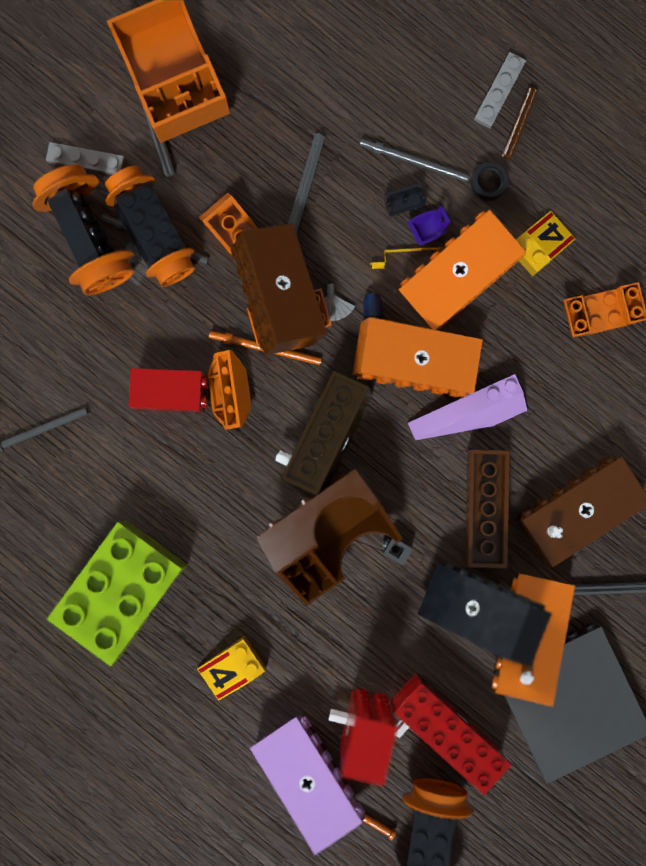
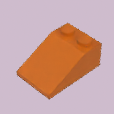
M228 192L199 217L230 255L231 247L242 231L259 229Z

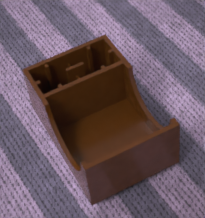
M355 469L349 474L337 476L331 482L330 487L316 497L304 499L298 505L297 510L284 519L271 522L266 527L265 532L256 539L275 572L307 606L345 580L341 567L342 558L346 549L353 541L370 533L385 534L396 543L403 538L375 495Z

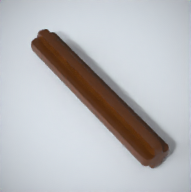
M530 87L527 90L502 157L511 160L538 93V90Z

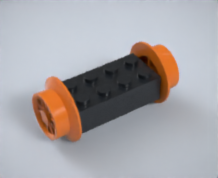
M130 166L116 172L106 181L105 186L110 193L106 198V204L114 206L148 267L146 276L148 278L156 277L161 287H167L183 280L195 270L190 260L195 251L193 248L185 247L152 187L155 182L152 175H143L139 166Z

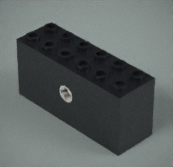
M446 563L445 566L437 564L417 615L507 661L531 667L552 613L545 610L546 606L539 602L532 601L530 598L516 594L510 589L498 586V584L485 580L476 574L469 573L465 569Z

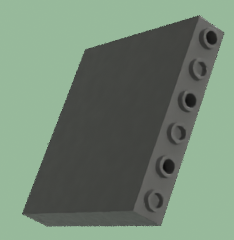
M594 623L584 626V630L578 633L571 632L566 635L553 706H545L504 696L542 778L547 784L646 737V719L602 627L597 624L594 625ZM496 669L497 672L493 673L494 677L498 676L499 669Z

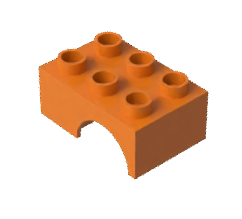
M154 0L107 20L160 143L230 114L225 94L209 57L201 46L183 0Z

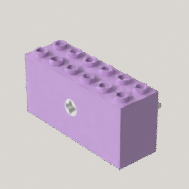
M300 714L252 746L250 750L311 850L316 855L362 824L365 818V809L360 802L357 803L353 798L355 794L350 785H345L342 778L344 776H342L338 767L335 768L331 763L333 759L327 750L324 751L321 747L322 741L318 734H313L309 728L312 725L308 718Z

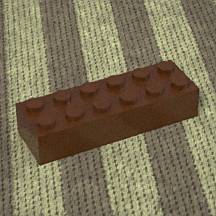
M467 450L465 565L467 567L507 568L510 451Z

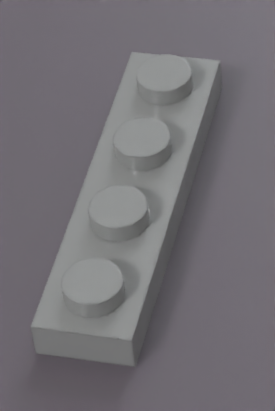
M509 52L474 121L489 129L492 127L526 60Z
M49 142L46 161L63 166L78 164L82 165L85 170L113 175L123 169L125 157Z

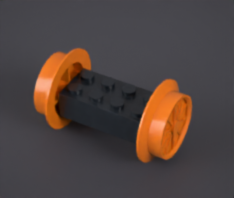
M73 164L52 170L39 178L33 186L37 197L32 205L37 211L53 212L75 257L79 269L70 276V284L80 285L84 295H96L113 289L132 277L134 270L130 262L135 254L131 250L114 252L112 247L108 245L106 241L107 235L98 224L99 219L91 210L90 200L87 197L98 186L99 180L95 175L87 174L82 165Z
M419 778L413 781L412 791L403 794V802L415 809L407 866H450L457 818L470 817L474 811L472 806L467 803L468 791L465 788L440 779Z

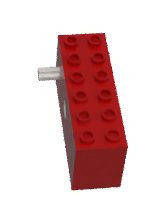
M417 673L411 677L391 700L394 714L400 718L397 723L396 736L400 738L408 728H411L484 796L510 768L511 764L503 751Z
M357 688V691L352 690L347 712L331 709L328 719L329 721L344 724L340 739L342 776L384 786L398 726L387 695L382 693L373 695L369 694L365 689Z

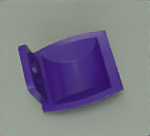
M441 206L438 210L422 213L407 223L418 245H423L446 234L450 220Z

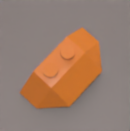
M232 350L214 353L207 375L212 412L225 430L243 427L252 407L247 370Z

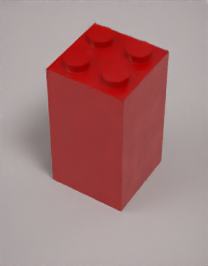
M131 368L129 408L135 410L204 413V408L208 406V397H205V389H208L209 379L206 378L202 371Z

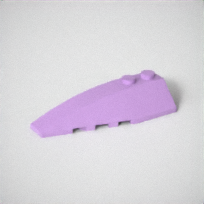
M514 374L474 392V394H470L409 422L408 426L415 440L491 427L527 411L523 390Z

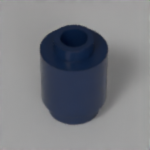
M380 294L365 295L363 300L364 319L369 317L383 318Z

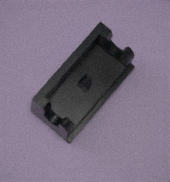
M422 182L384 195V202L389 217L425 206L426 196L423 195Z

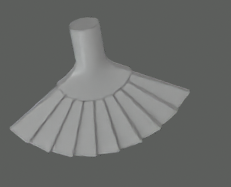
M326 284L327 296L324 299L330 321L345 318L353 311L355 306L335 295L334 284Z

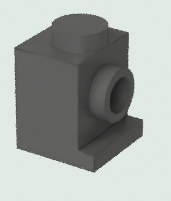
M387 538L381 547L384 549V555L403 566L413 548L401 541L396 543L392 538ZM394 546L399 547V551L397 553H394L392 551V548Z

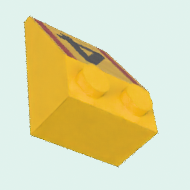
M550 211L516 239L526 251V255L519 262L533 277L571 244L575 237Z
M244 636L197 669L219 701L266 671V666L246 636Z

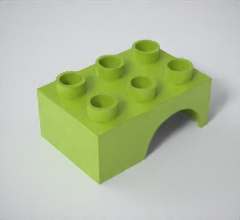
M128 520L117 522L47 620L109 666H112L121 658L147 622L156 605L188 564Z

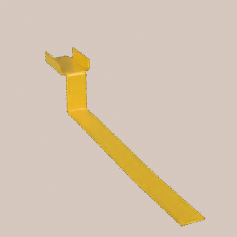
M445 248L385 250V252L444 250ZM386 258L385 262L370 263L372 269H384Z

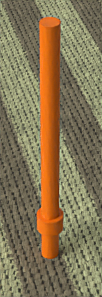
M210 331L209 338L223 341L224 344H236L263 351L260 346H257L255 341L233 336L234 334L227 332L223 334ZM292 350L276 353V355L320 365L322 359Z

